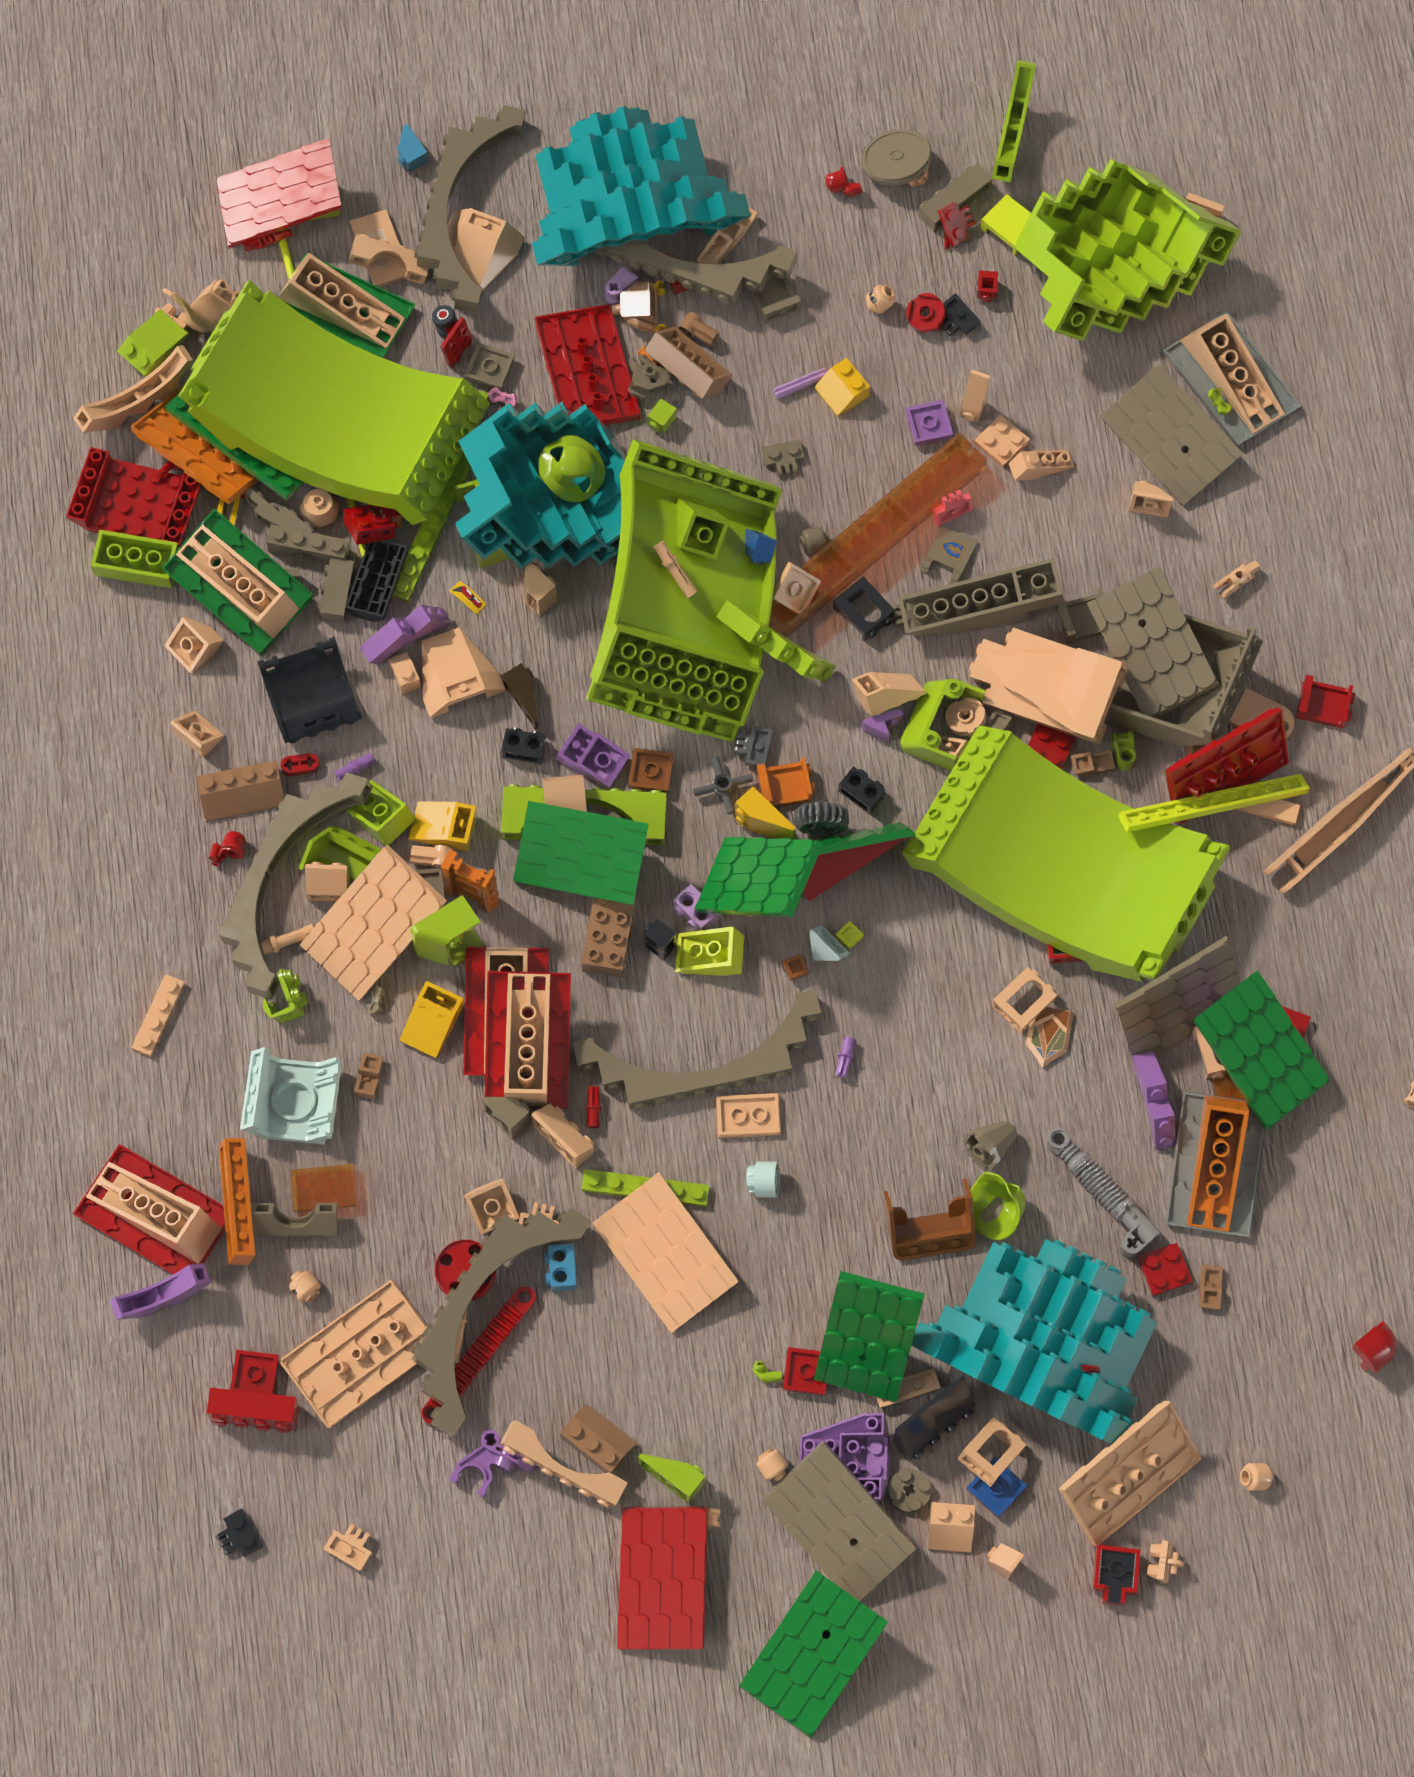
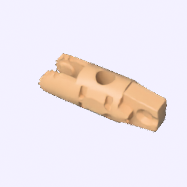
M1256 560L1248 565L1242 564L1215 583L1213 587L1215 590H1218L1227 584L1229 588L1221 595L1225 599L1255 577L1254 573L1259 570L1260 565Z

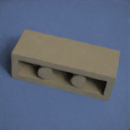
M330 558L329 565L326 564L324 573L327 577L326 583H322L321 587L323 599L318 602L317 612L321 615V620L338 623L346 622L348 611H346L345 607L352 590L356 570L354 561Z

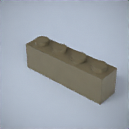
M978 163L972 167L969 166L960 177L953 178L947 187L939 189L934 194V197L921 203L919 218L935 232L943 226L937 212L939 209L953 202L957 203L959 210L969 206L991 189L992 177Z

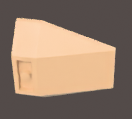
M472 208L454 211L447 224L449 239L460 265L477 286L482 287V291L518 255L525 240V237L507 221Z
M460 627L422 640L423 701L430 718L449 712L448 705L485 693L486 697L489 698L506 691L499 672Z

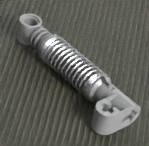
M1061 1128L1052 1130L1047 1139L1048 1149L1057 1155H1061L1060 1158H1064L1065 1163L1068 1162L1067 1166L1074 1177L1081 1174L1077 1180L1081 1179V1184L1084 1182V1187L1088 1186L1087 1190H1092L1090 1194L1094 1192V1197H1098L1097 1201L1101 1200L1100 1204L1104 1203V1207H1108L1107 1211L1111 1210L1110 1214L1127 1226L1130 1231L1122 1239L1119 1249L1126 1258L1136 1257L1161 1233L1160 1230L1135 1206V1201L1128 1197V1193L1124 1194L1125 1190L1121 1191L1122 1187H1118V1183H1115V1180H1111L1112 1177H1108V1173H1105V1170H1101L1102 1166L1098 1167L1095 1159L1091 1160L1092 1156L1087 1152H1079L1080 1148H1075V1143L1071 1144L1073 1141L1069 1138L1067 1131ZM1060 1137L1063 1140V1144H1055L1053 1138ZM1134 1234L1143 1243V1245L1139 1241H1137L1135 1246L1129 1249L1127 1245L1133 1243L1135 1237L1133 1236Z

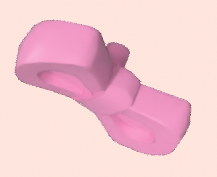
M497 387L493 388L489 393L491 403L500 401L505 403V405L510 403L513 407L517 405L518 399L516 394L501 392Z

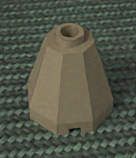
M1000 1121L971 1130L963 1140L964 1145H969L967 1149L968 1155L979 1168L984 1169L988 1167L987 1171H993L1017 1137L1016 1129L1011 1123Z

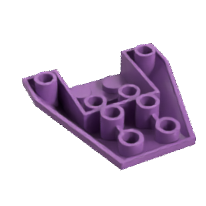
M884 1413L861 1414L801 1435L799 1462L824 1440L875 1500L883 1499L889 1483L890 1436Z

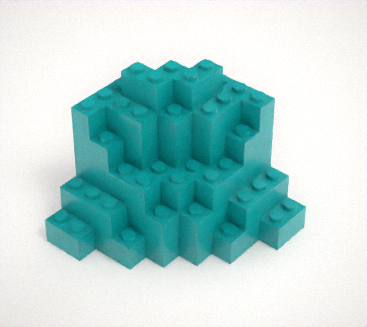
M627 106L617 108L616 112L605 115L600 112L592 113L589 115L590 118L578 120L576 125L569 128L572 138L569 146L554 149L553 146L545 147L542 149V152L535 155L550 212L546 215V218L539 221L542 235L538 237L539 240L532 242L537 265L578 266L577 259L605 246L618 247L631 240L645 241L655 235H671L684 228L704 229L705 235L709 236L716 233L717 230L727 228L751 216L745 194H737L736 191L729 192L724 178H717V176L709 177L694 119H687L685 116L674 119L675 122L660 125L659 122L651 123L649 111L639 107L630 109Z
M535 402L519 413L508 403L459 440L462 450L480 485L464 496L471 512L455 524L462 539L483 560L499 548L520 569H523L536 558L549 568L563 557L575 567L589 556L601 566L618 554L621 530V484L619 475L626 456L616 437L586 404L572 413L563 402H560L545 413ZM563 436H578L590 443L600 454L605 466V479L602 485L591 498L582 502L562 500L551 491L539 474V457L542 450L548 444ZM556 448L550 451V454L557 462L560 461L564 448ZM578 477L573 480L583 492H586L590 487L591 480L589 477Z
M1045 1239L1037 1258L1030 1255L1029 1259H1027V1253L1018 1249L1016 1252H1013L1014 1247L1004 1242L1002 1245L993 1242L963 1306L955 1305L952 1308L945 1305L937 1324L930 1321L927 1325L920 1321L911 1346L1063 1422L1113 1444L1135 1423L1134 1420L1130 1419V1416L1138 1398L1131 1395L1132 1390L1128 1389L1127 1386L1158 1321L1150 1318L1152 1314L1141 1308L1137 1312L1138 1307L1128 1302L1123 1305L1124 1300L1120 1299L1119 1295L1127 1278L1120 1275L1121 1270L1113 1266H1109L1107 1269V1263L1098 1259L1093 1262L1094 1257L1084 1252L1080 1256L1078 1255L1080 1250L1068 1245L1066 1249L1067 1244L1057 1239L1054 1242ZM1082 1365L1097 1366L1101 1372L1083 1371Z

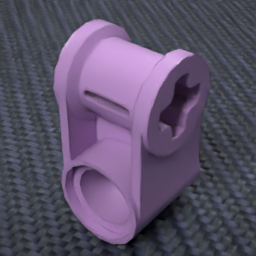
M621 267L606 283V301L610 304L620 303L621 292L627 290L635 282L640 281V278L626 267Z

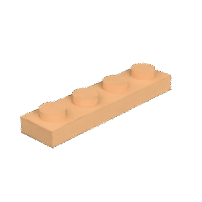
M165 974L131 1047L132 1050L152 1057L184 988V981Z

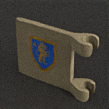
M942 525L927 556L922 562L921 571L928 573L932 563L935 562L954 570L951 575L950 584L959 582L978 540Z

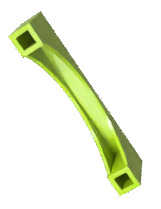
M511 784L504 786L501 820L502 839L521 840L528 801L545 804L543 788L537 785L520 787L519 785ZM600 788L585 790L587 805H595L611 811L614 810L618 815L627 820L648 823L645 845L664 846L666 793L660 790H652L651 792H642L638 789L622 791L617 788L610 789V791L601 790Z

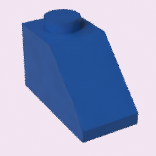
M746 528L745 555L749 556L753 563L762 565L763 562L770 564L777 540L764 533Z

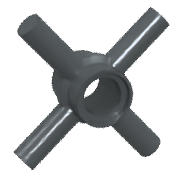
M714 756L711 758L716 777L712 784L694 788L693 794L696 797L715 792L717 796L723 798L727 814L730 815L735 813L730 796L734 786L753 782L752 774L732 779L728 774L723 773L719 756ZM724 782L727 783L728 786L726 788H720L718 784Z

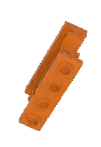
M449 850L441 865L445 894L451 897L454 896L455 892L458 893V896L465 895L480 902V906H485V912L490 914L492 909H496L500 901L495 870L490 869L489 873H486L485 869H475L464 864L463 859H458L457 852Z

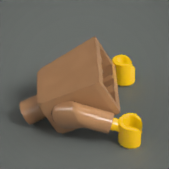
M661 280L655 284L653 282H635L627 290L621 292V303L612 305L613 316L621 315L629 326L649 333L666 329L664 324L654 325L657 323V295H664V282Z

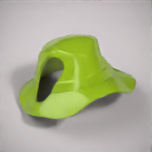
M567 435L548 444L542 450L539 457V474L551 491L562 500L569 502L585 501L596 493L605 479V466L600 454L590 443L578 436ZM556 448H564L560 461L557 462L550 454V451ZM589 477L591 480L589 489L583 492L573 481L575 478Z
M984 1172L970 1190L973 1197L975 1228L981 1235L991 1240H1003L1014 1233L1020 1217L1024 1214L1026 1206L1025 1195L1018 1185L1006 1182L998 1174ZM995 1197H1000L1003 1202V1209L999 1216L991 1222L982 1221L979 1214L986 1209Z

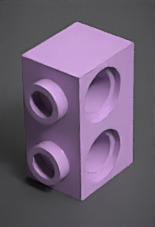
M690 884L673 899V910L678 916L685 917L688 921L687 924L693 931L707 930L719 919V913H701L694 908L697 901H699L701 893ZM685 900L693 902L691 906H684L682 903ZM704 914L707 916V919L700 921L696 917Z

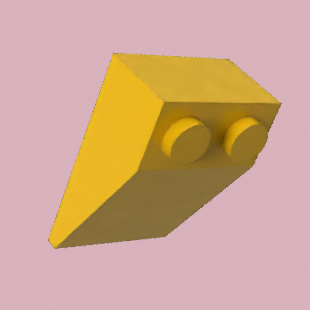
M754 787L749 789L735 802V820L741 827L745 826L750 831L774 839L791 838L795 840L796 827Z

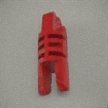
M286 229L246 242L243 245L247 252L254 249L259 250L288 238L293 233L291 230Z

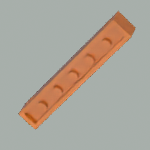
M224 1138L219 1147L228 1264L250 1265L255 1256L245 1138Z

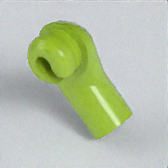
M756 1361L754 1363L753 1372L762 1382H782V1371H769L764 1366L765 1363L763 1361Z

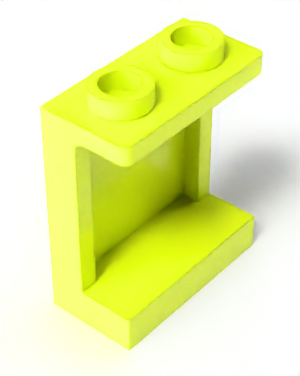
M1006 194L982 218L980 229L985 233L989 230L1013 248L1012 254L1016 256L1019 251L1014 246L1031 213Z

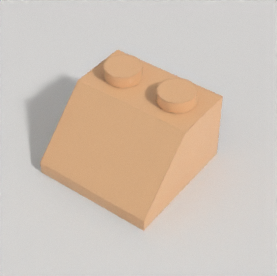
M932 1502L930 1506L928 1550L971 1553L975 1505Z

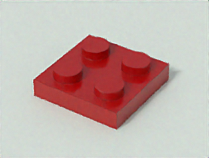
M1037 724L1028 746L1062 770L1075 742V738L1055 729Z
M1178 1243L1147 1252L1137 1257L1152 1297L1192 1283Z
M788 1347L783 1391L825 1396L827 1383L814 1380L820 1351Z
M236 1349L230 1390L273 1394L279 1355Z

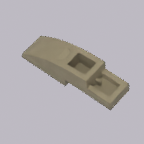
M251 488L245 492L246 501L255 508L253 510L255 519L268 528L272 524L314 533V528L311 524L300 520L299 515L294 510H288L285 506L279 510L274 503L271 502L269 504L261 492H255Z

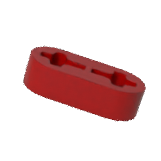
M313 753L284 757L280 766L282 773L286 776L312 774L319 769V760ZM308 760H312V767H308ZM289 762H291L292 765H294L292 766V770H288L287 768Z

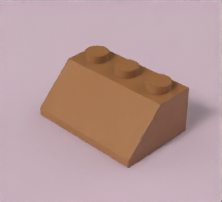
M588 1404L577 1412L560 1432L562 1440L605 1473L610 1472L614 1474L638 1444Z

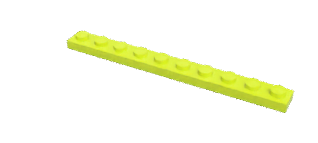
M1300 773L1206 793L1200 797L1192 796L1120 812L1118 818L1126 832L1308 794L1310 787Z

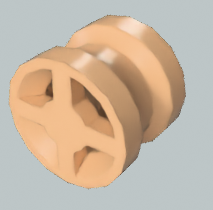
M708 1508V1529L720 1528L718 1521L720 1509Z

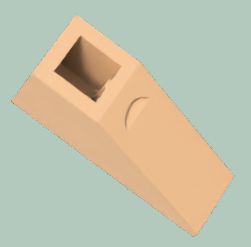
M1068 450L1022 451L1009 463L1015 481L1032 480L1074 468Z

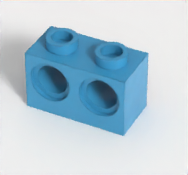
M574 1244L548 1245L549 1252H545V1265H549L550 1273H546V1286L551 1285V1292L577 1290ZM556 1254H564L565 1259L561 1262L554 1259ZM559 1274H564L567 1279L564 1282H557L555 1277Z

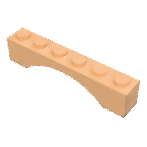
M517 1420L511 1421L499 1444L504 1447L503 1451L513 1456L516 1453L523 1457L522 1461L530 1466L535 1464L541 1467L540 1471L550 1477L552 1475L559 1477V1482L568 1487H571V1485L577 1487L580 1494L588 1498L590 1495L598 1499L597 1503L606 1508L616 1506L628 1483L610 1472L585 1474L562 1466L544 1450L537 1439L535 1431Z

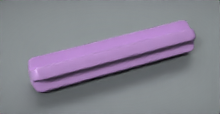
M822 368L774 388V395L777 399H780L814 385L824 377L827 370Z

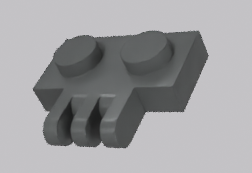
M753 726L751 735L737 733L736 738L741 740L735 741V746L737 747L734 748L733 753L746 756V766L756 768L760 764H765L766 766L773 729Z

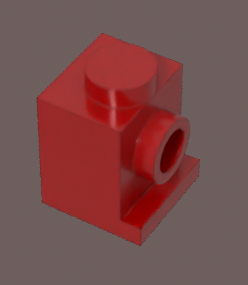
M979 270L977 298L981 299L982 302H991L992 299L996 300L998 271Z

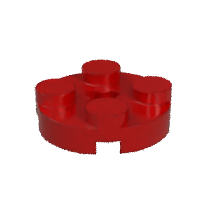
M932 293L919 294L918 297L908 303L906 309V317L911 327L924 333L937 331L946 315L943 302ZM926 308H928L929 312L931 313L927 317H924L923 314H921V312H924Z

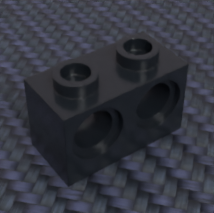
M506 728L501 749L502 758L542 765L546 747V735L538 731L525 732L520 728ZM513 740L519 741V744L515 746L509 743ZM531 744L539 745L537 749H531L529 746Z
M854 766L838 784V792L869 815L885 797L886 790L880 782L870 779L864 770L857 769ZM856 780L860 784L858 786H853L850 784V782ZM873 792L876 796L869 798L866 796V793Z
M658 918L654 923L650 922L644 929L645 947L664 961L677 946V933Z

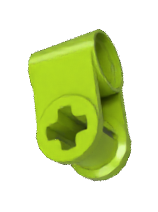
M1129 730L1128 733L1120 734L1112 732L1111 742L1116 765L1120 770L1128 771L1133 768L1136 759L1133 731ZM1122 757H1129L1131 760L1125 761Z

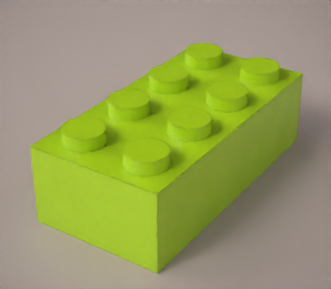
M99 530L91 569L94 576L172 588L174 580L161 568L175 554L179 546L176 542Z

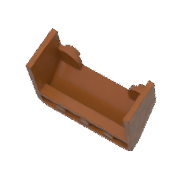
M967 1178L962 1179L964 1196L953 1198L948 1203L947 1213L907 1219L906 1211L903 1208L892 1207L888 1191H883L893 1256L897 1260L903 1261L967 1251L975 1246L976 1233L973 1197Z

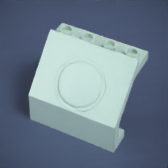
M265 1047L251 1051L240 1130L269 1140L325 1144V1140L331 1139L334 1131L333 1125L342 1072V1059L335 1057L322 1062H307L276 1058L271 1056V1050Z

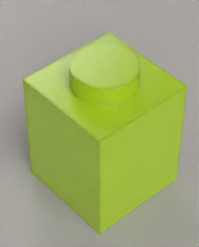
M660 398L647 416V425L653 431H659L664 434L676 419L677 408Z

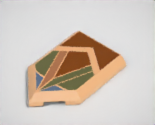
M1046 1007L1030 1022L1026 1046L1034 1054L1042 1068L1067 1053L1074 1016L1073 1012Z

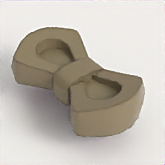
M375 985L370 989L372 1003L366 1011L372 1016H377L382 1012L381 1005L384 1004L382 997L385 993V989L382 986Z

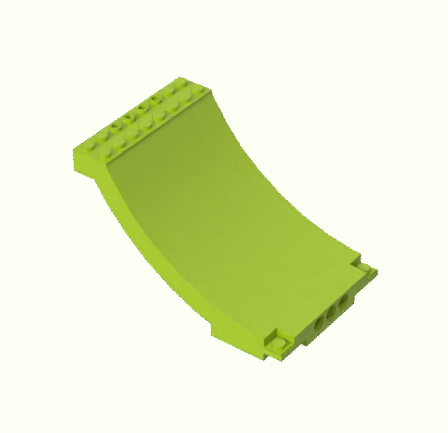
M251 280L245 283L231 309L224 312L191 367L193 372L178 395L190 406L188 412L230 450L239 447L253 457L285 474L339 496L375 506L396 509L412 525L423 522L430 516L464 453L459 440L478 427L490 405L464 378L438 375L409 368L356 347L313 323L271 291L263 293Z
M632 439L619 475L621 484V530L615 579L602 638L590 675L592 683L586 699L625 711L629 715L694 734H704L734 743L739 726H744L764 672L760 667L764 650L746 641L716 616L728 600L738 604L769 626L775 580L776 546L770 564L763 562L762 565L753 563L751 558L745 555V531L748 528L764 533L776 540L774 513L783 490L775 484ZM663 540L671 553L676 555L677 562L697 590L689 598L685 597L683 591L669 570L662 565L661 558L653 549L656 544Z
M979 725L916 829L915 836H912L902 854L911 868L932 872L984 910L1033 938L1087 962L1091 970L1143 982L1144 978L1152 980L1158 978L1172 952L1179 953L1215 888L1213 879L1227 856L1230 846L1213 842L1206 834L1170 823L1126 832L1118 817L1120 812L1134 808L1114 800L1061 770L1016 737L1012 731Z

